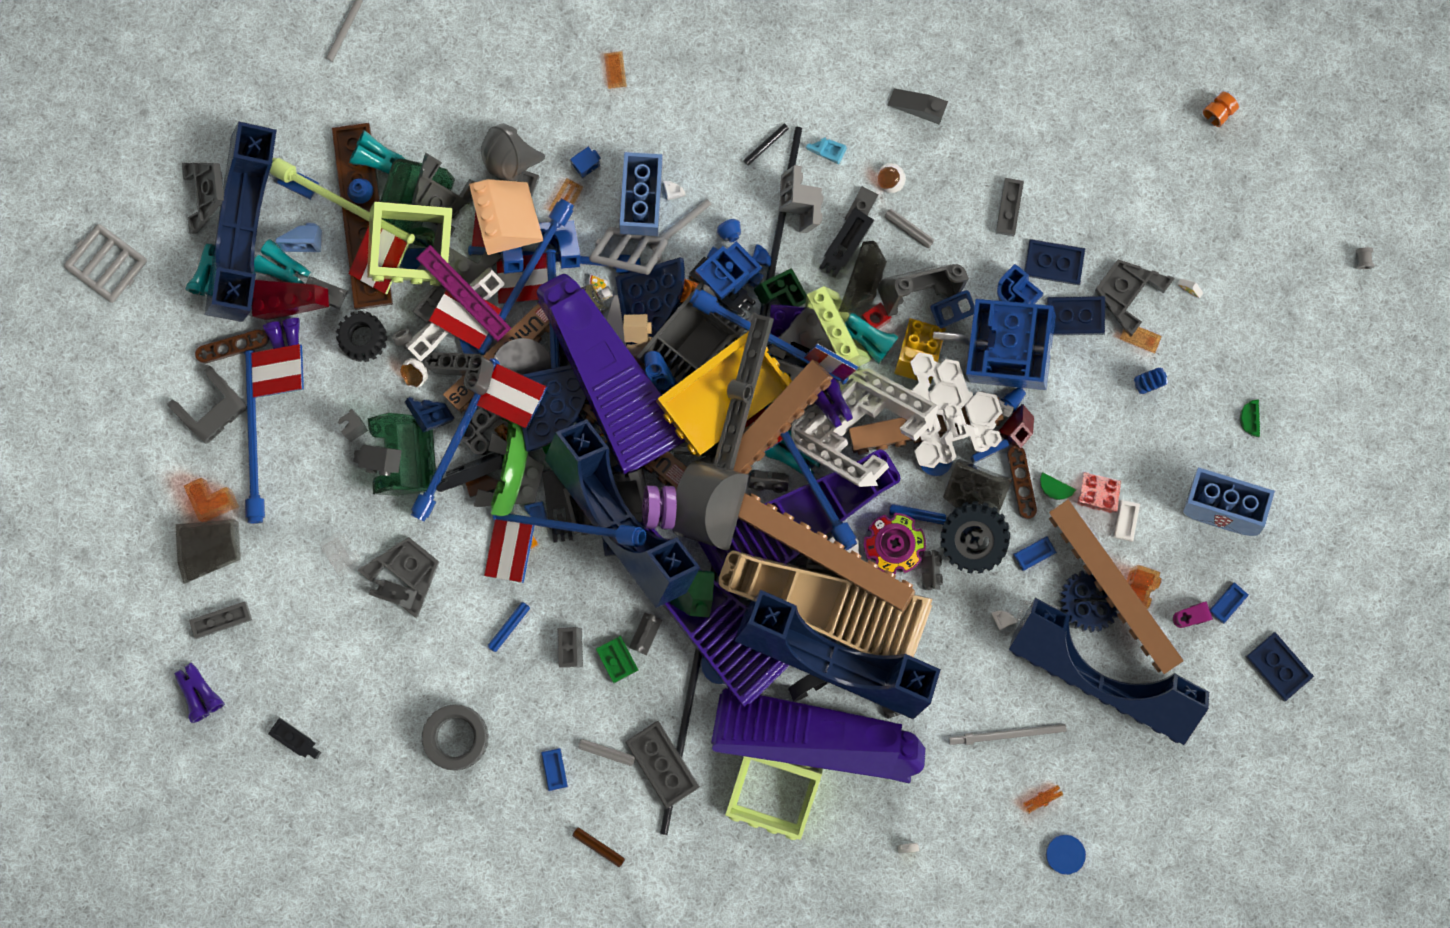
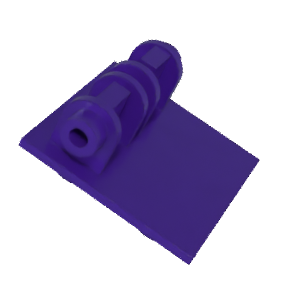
M771 305L770 318L774 320L770 334L778 338L805 307Z

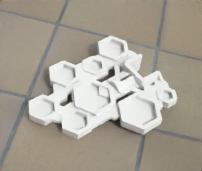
M919 352L910 362L914 375H917L919 381L911 391L938 405L936 414L943 416L947 431L941 438L939 437L938 432L941 427L936 415L931 432L925 431L920 436L922 443L914 451L918 464L934 468L939 462L945 464L952 462L957 457L952 442L969 436L974 451L984 452L991 446L996 447L1002 441L999 431L993 430L996 427V419L1002 414L997 395L977 392L973 396V393L967 389L959 361L945 359L940 364L933 360L932 355ZM932 376L936 385L929 392L930 383L928 378ZM963 406H965L971 425H967L961 410ZM955 423L957 424L960 435H958Z

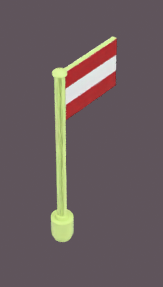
M273 158L270 169L271 175L286 183L295 181L369 221L370 212L297 174L294 165L281 158ZM381 219L378 267L399 268L408 245L412 244L415 240L414 234H409ZM368 226L348 274L382 293L388 294L392 279H384L382 282L372 281V278H367Z

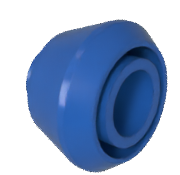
M358 178L349 184L347 193L353 202L361 204L371 199L373 187L368 180Z
M730 219L721 223L717 227V234L724 241H729V243L735 242L740 238L739 235L741 234L740 221Z

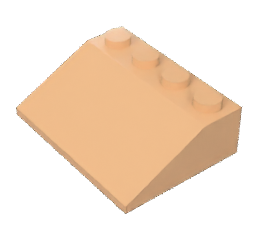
M487 179L469 184L487 255L543 241L527 182Z

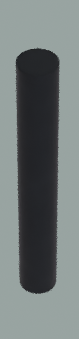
M784 123L743 161L749 166L789 129L788 126Z

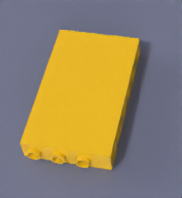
M749 331L656 400L665 413L663 414L665 420L669 424L673 423L676 427V434L681 440L685 439L688 443L687 448L692 455L696 454L699 457L720 441L731 400L727 396V388L729 383L737 378ZM767 347L747 420L774 401L792 382L788 374L783 373L779 369V362L774 357L771 358L767 353Z

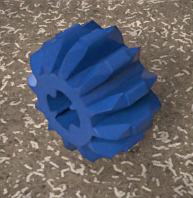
M1160 367L1134 378L1135 387L1138 389L1139 394L1151 392L1168 383L1166 372Z

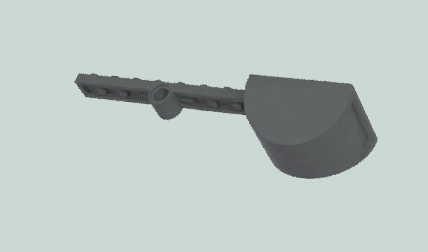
M753 314L737 378L732 380L727 388V396L731 400L714 464L699 460L693 461L686 468L676 490V520L672 529L675 535L723 550H729L749 478L748 474L734 471L733 469L772 328L773 318Z

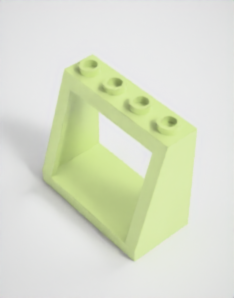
M374 202L370 209L367 278H372V281L382 282L384 279H392L393 283H403V280L411 281V284L430 282V285L440 286L441 283L427 270L378 267L381 218L442 223L441 256L448 263L452 208Z
M825 286L807 294L805 307L808 306L814 309L836 354L857 366L870 362L872 359L869 353L851 337L845 325L849 313L839 294Z
M744 756L725 816L736 822L740 820L747 822L749 826L754 828H765L772 834L780 833L788 839L801 840L823 769ZM751 760L810 778L797 824L737 805Z

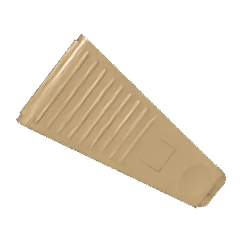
M738 551L728 553L719 576V585L726 589V591L753 600L757 593L763 590L797 605L800 616L812 629L863 653L874 655L907 654L914 657L932 608L931 602L933 599L914 594L903 613L840 576L760 558Z

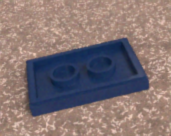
M1029 239L1024 271L1031 278L1080 285L1085 248Z
M1105 296L1048 297L1047 305L1054 307L1056 315L1054 335H1105Z
M1273 632L1245 656L1284 702L1314 677L1276 632Z

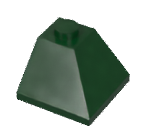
M699 570L687 593L671 600L670 604L690 616L710 618L713 601L714 572Z

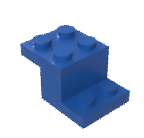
M736 241L728 249L722 246L699 266L695 273L722 300L728 293L732 292L735 294L762 270V267Z

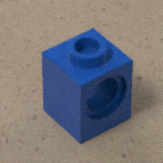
M588 146L570 160L572 166L583 179L592 170L594 171L600 167L599 160L601 157L595 149L592 151Z

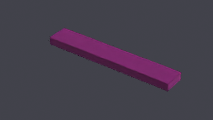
M431 245L416 258L497 341L511 329Z

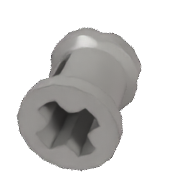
M1364 247L1356 249L1359 262L1357 265L1358 270L1375 267L1374 263H1372L1373 248Z

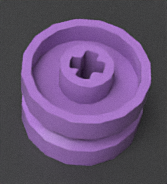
M645 486L642 503V519L645 529H655L658 523L662 529L674 528L677 505L674 486H663L660 493L657 486Z

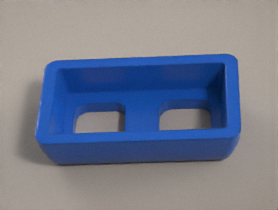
M965 290L932 304L930 308L937 326L943 328L974 315L975 304L970 292ZM967 299L971 308L969 311L962 313L958 303L961 300ZM950 306L954 316L945 320L942 309Z

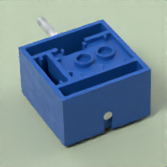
M976 299L971 338L956 333L934 331L933 339L957 341L969 346L966 375L970 383L1047 390L1051 359L1050 351L1052 349L1056 315L1054 307L1051 305Z

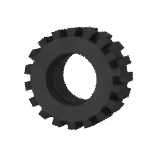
M358 311V314L351 312L350 317L347 315L343 317L345 321H340L338 324L340 329L337 328L336 330L338 334L336 340L339 343V347L352 360L356 359L357 362L362 360L369 362L370 358L374 360L377 358L376 355L378 353L380 355L383 353L382 348H386L387 332L375 315L367 311L366 313ZM361 327L370 328L372 336L367 344L356 346L352 343V335L355 330Z

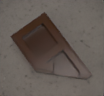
M484 475L467 482L466 486L470 498L477 496L478 489L488 492L495 490L498 480Z

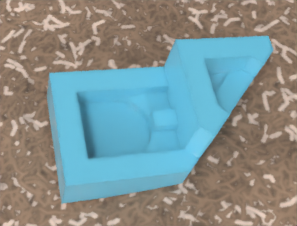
M825 137L812 145L811 143L807 144L806 149L834 163L840 164L847 147L833 140H826Z

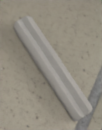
M893 209L887 211L885 214L887 220L926 248L931 247L934 242L933 238Z
M584 739L580 740L578 746L580 750L632 766L635 761L633 755Z

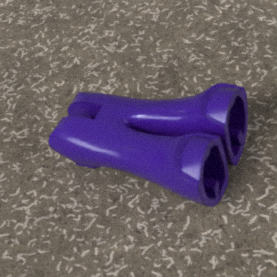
M289 318L283 320L288 346L299 344L300 319ZM278 321L264 324V331L271 341L273 349L285 347L281 323Z
M833 378L830 381L831 385L825 390L832 399L833 404L829 402L823 390L817 395L818 398L814 404L822 410L830 423L837 428L842 425L838 416L842 415L846 422L852 420L853 416L843 398L839 381Z
M191 662L185 666V670L190 677L189 679L181 669L175 672L174 675L187 702L189 720L191 723H196L209 716L210 713L222 708L225 703L209 687L197 667ZM196 690L199 692L200 696L202 697V699H203V701H204V704H203V702L201 701L200 697L198 696Z

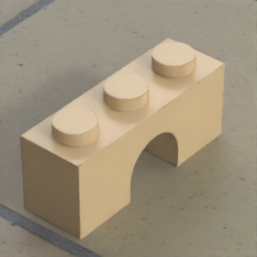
M647 314L624 315L625 342L637 343L627 345V349L643 371H645V364L637 359V355L653 338L649 337V334H652V323L648 322Z

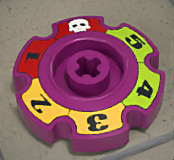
M894 513L892 519L887 518L886 515L880 516L868 528L871 536L864 538L863 546L867 560H875V563L879 565L877 569L883 572L885 570L896 574V570H901L903 574L910 572L922 560L919 557V552H924L926 549V539L921 528L915 529V520L904 514ZM897 540V544L900 546L893 549L890 542Z

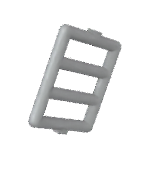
M97 224L84 241H79L76 245L78 248L66 261L64 268L106 300L113 303L128 285L131 286L135 281L133 278L146 264L147 259L104 226ZM101 233L108 240L83 271H80L74 264ZM115 244L123 251L101 278L95 282L88 276ZM130 255L137 261L114 291L112 293L108 292L103 286Z
M609 227L603 237L596 241L595 249L590 255L589 260L594 263L648 275L656 262H660L662 259V252L668 241L655 236L620 234V228ZM612 235L622 237L609 258L599 256ZM630 239L640 241L627 262L617 260ZM647 243L658 245L646 266L635 264Z

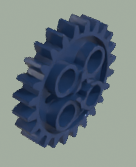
M1083 570L1079 572V576L1074 573L1072 579H1066L1067 584L1061 586L1065 591L1059 593L1060 596L1064 597L1058 601L1064 604L1060 610H1065V614L1070 616L1069 624L1075 622V629L1082 626V632L1086 631L1087 628L1090 633L1094 632L1095 629L1099 632L1102 630V627L1104 629L1108 628V623L1113 624L1115 622L1113 618L1118 617V613L1115 612L1118 609L1116 606L1112 608L1108 602L1097 601L1093 604L1089 601L1074 602V599L1081 601L1088 598L1090 600H1101L1108 597L1104 590L1102 596L1096 593L1097 586L1094 583L1096 578L1092 574L1089 576L1087 572L1085 575ZM1077 587L1083 589V596L1077 593ZM1078 606L1083 607L1085 610L1084 615L1078 612ZM1097 606L1103 609V615L1097 612Z

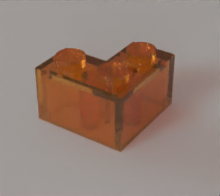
M203 478L184 485L196 516L203 523L239 507L232 489L228 487L212 493L207 480Z
M1136 565L1130 568L1127 582L1145 607L1149 609L1152 601L1150 593L1159 588L1162 580L1159 577L1161 572Z

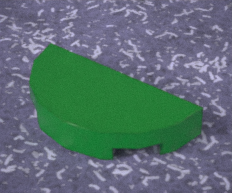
M1259 399L1252 400L1244 405L1239 418L1244 431L1254 437H1260Z
M1043 472L1041 473V488L1043 493L1050 499L1065 500L1076 491L1073 487Z

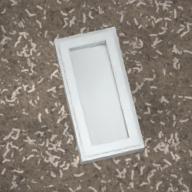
M1120 500L1113 538L1133 542L1140 504Z

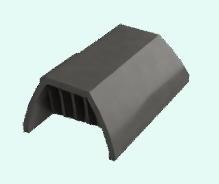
M703 280L695 288V290L698 289L701 291L702 289L707 293L715 296V293L703 282ZM695 290L637 355V359L645 364L644 357L648 352H659L677 384L731 345L730 343L739 339L745 330L715 312L714 314L710 312L707 315L693 307V304L689 303ZM752 314L748 319H745V320H747V321H749V322L751 323V322H752V318H753V314Z

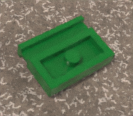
M621 636L596 648L614 684L639 671Z

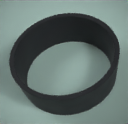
M809 674L791 685L788 690L793 702L807 697L808 690L814 688L817 691L829 682Z

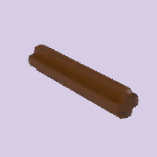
M577 827L573 832L572 836L617 867H621L624 863V857L581 828Z

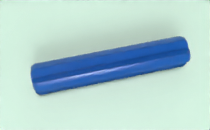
M895 504L890 506V515L900 513L915 520L944 525L946 521V515L942 513Z
M520 603L488 644V648L493 652H497L530 610L526 603Z

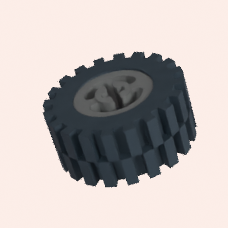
M973 501L972 504L967 502L962 507L955 508L947 517L940 538H942L940 544L941 548H944L943 554L945 558H950L949 563L952 566L957 564L958 570L968 569L967 573L971 574L973 571H978V574L983 573L985 569L990 571L994 565L998 566L1007 553L1011 532H1009L1010 526L1008 522H1005L1003 513L999 514L996 507H988V503L984 502L983 505L978 504L979 501ZM978 526L983 529L973 528L972 533L968 532L966 540L961 538L963 530L967 527ZM972 534L974 535V537L979 536L978 542L976 540H971ZM985 537L989 538V544L984 549L979 551L968 549V547L977 549L978 545L982 546Z

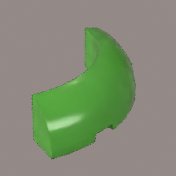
M511 421L508 422V444L502 464L501 481H498L491 500V514L497 516H505L512 512L521 486L528 456L523 429Z

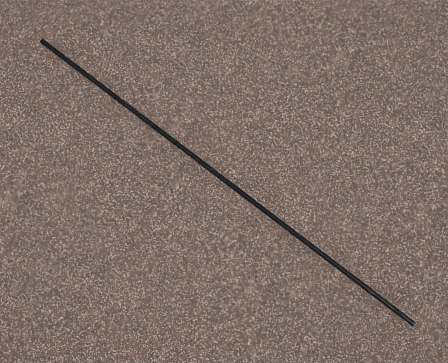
M795 127L787 170L796 165L802 127ZM779 211L770 256L771 266L768 267L766 280L775 276L787 212ZM769 304L761 305L759 315L767 317ZM711 565L710 571L714 572V580L716 581L717 573ZM695 648L676 747L681 757H683L702 654L697 648ZM673 806L668 809L665 807L660 834L668 835Z

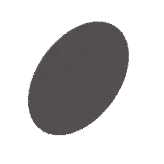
M519 338L511 340L504 344L494 356V359H497L501 366L520 375L551 369V357L548 351L540 343L531 339Z

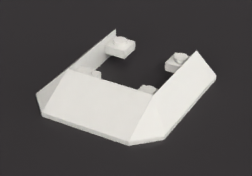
M869 368L855 371L849 376L847 383L844 385L839 381L843 398L851 410L852 420L846 422L844 417L840 415L838 417L842 425L836 428L830 423L822 410L813 403L799 419L792 423V439L800 452L859 487L878 486L876 480L889 466L887 462L875 455H872L861 465L840 453L848 445L847 440L842 436L865 413L875 418L886 408L907 420L900 427V431L905 436L916 441L925 431L931 432L938 410L937 404ZM825 391V392H824L825 396L827 397V399L829 400V402H830L831 404H833L832 399L830 398V396L828 395V393Z

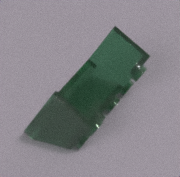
M406 159L395 160L392 163L380 202L411 205L422 163ZM439 167L432 180L452 190L455 178L447 169ZM381 218L409 234H414L415 240L412 244L426 248L429 245L433 247L435 232L430 228L422 227L423 222Z
M385 413L368 418V429L373 437L383 438L384 447L402 450L399 473H390V476H376L372 482L373 495L399 496L426 492L436 472L433 429L423 432L413 415Z

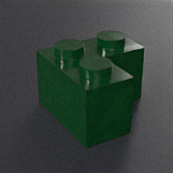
M792 268L760 283L754 289L762 306L777 299L782 306H805L807 294Z

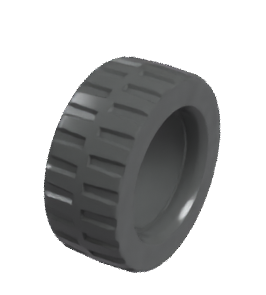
M455 704L441 707L433 712L427 719L426 724H424L421 737L423 750L435 765L446 770L458 771L473 766L481 759L488 747L489 734L485 721L480 714L470 707ZM455 718L463 719L473 729V745L464 755L451 757L445 754L439 747L438 732L441 726L448 720Z

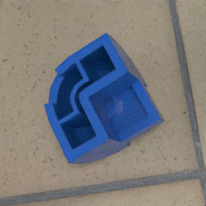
M1016 264L1002 276L997 288L999 301L1035 304L1043 296V292L1029 281V275Z

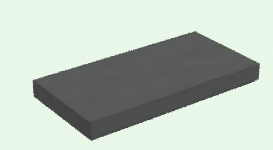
M656 721L625 742L666 809L700 788L659 721Z

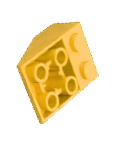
M909 318L894 374L918 381L910 362L919 352L932 355L933 360L938 362L943 340L933 339L934 331L945 332L946 328H939L936 325ZM932 376L928 378L930 384L933 379Z

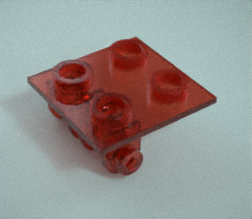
M1084 472L1081 494L1078 497L1077 503L1081 504L1082 507L1092 506V509L1097 507L1098 511L1101 509L1109 513L1117 512L1121 481Z

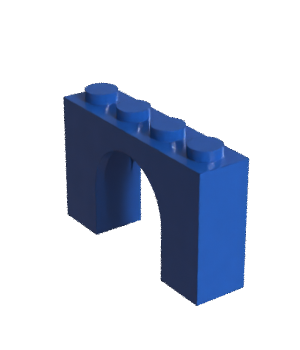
M570 220L565 227L561 225L560 228H557L549 242L558 252L561 269L580 267L581 254L574 220ZM550 222L539 223L542 237H544L548 230ZM525 246L501 252L504 274L523 272L522 249Z

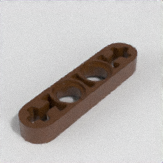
M263 330L250 331L202 345L196 349L195 357L204 364L244 353L247 350L262 348L268 344L269 338ZM258 334L264 336L261 343H259L258 341H252L253 346H251L250 340L248 339L249 336L252 340L257 339ZM240 339L246 340V346L243 349L237 348V342ZM224 344L227 345L228 351L225 354H219V347ZM211 348H214V352L216 354L215 357L212 353L206 355V359L200 357V355L203 354V350H205L206 352H212L213 350Z
M1013 446L1009 449L1007 457L1018 511L1022 518L1031 519L1036 515L1037 507L1026 453L1023 448ZM1014 450L1021 452L1018 459L1019 463L1023 461L1024 464L1013 466V463L1017 462L1016 457L1011 455L1014 453ZM1017 468H1022L1025 471L1024 478L1016 477L1015 470ZM1020 487H1026L1029 490L1027 497L1019 495ZM1031 498V502H1028V507L1032 508L1033 511L1028 516L1027 513H1023V510L1026 508L1025 502L1021 504L1020 500L1026 501Z

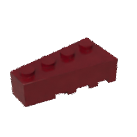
M255 280L252 317L271 320L329 307L327 288L315 284Z

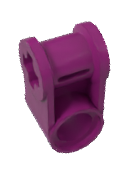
M1207 601L1180 610L1172 618L1174 625L1179 628L1213 620ZM1186 616L1187 620L1181 621L1180 618Z

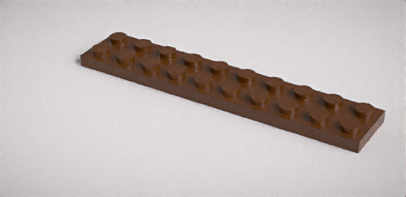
M370 123L332 128L340 197L370 212L373 203L380 202L376 168L349 163L362 132L366 131L372 136ZM358 178L368 180L373 187L371 199L361 204L353 202L347 193L349 184ZM342 207L350 269L368 229L369 221ZM350 275L355 310L393 305L391 287L388 294H384Z

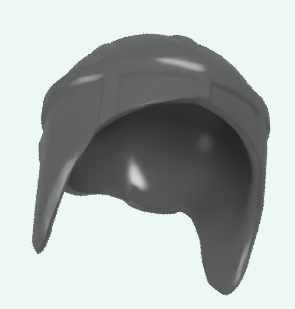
M504 123L491 127L481 146V157L486 169L490 174L503 181H517L521 173L545 159L544 153L523 141L517 134L516 128Z

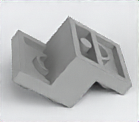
M794 165L781 175L779 211L800 214L799 233H808L822 222V188L801 185L803 181L802 166Z

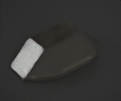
M864 241L862 243L839 312H853L872 303L875 299L877 288L883 278V271L887 263L877 242Z

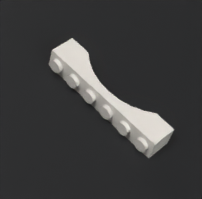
M489 267L470 284L485 300L492 297L505 285ZM429 322L405 345L421 362L449 332Z

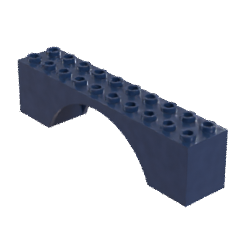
M238 121L231 135L223 186L224 201L220 206L204 315L243 322L251 311L256 278L254 269L256 235L264 191L272 166L276 129Z
M586 419L557 431L545 461L591 523L596 527L616 530L620 525L636 526L645 530V543L638 547L618 544L614 537H602L654 607L657 608L686 594L700 566L678 537L673 539L658 537L645 529L631 514L619 494L613 478L609 459V447Z
M760 590L746 607L734 640L737 643L911 719L916 718L931 704L941 669L907 654L874 655L836 644L807 625L800 616L797 605L763 590Z
M1036 597L1034 598L1012 636L1009 650L1015 656L1025 658L1033 666L1045 669L1052 676H1058L1068 685L1076 686L1083 693L1098 698L1103 704L1113 706L1121 714L1133 717L1136 722L1148 725L1156 733L1168 736L1171 741L1181 743L1182 745L1186 744L1209 709V691L1176 673L1162 680L1143 684L1120 682L1102 675L1093 669L1077 651L1070 633V616Z

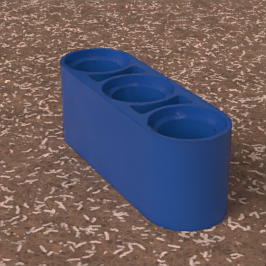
M656 351L648 352L644 357L645 372L660 394L663 395L677 385V382L661 354Z

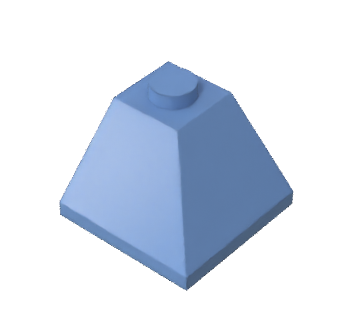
M314 223L298 226L276 238V244L283 252H321L322 230Z

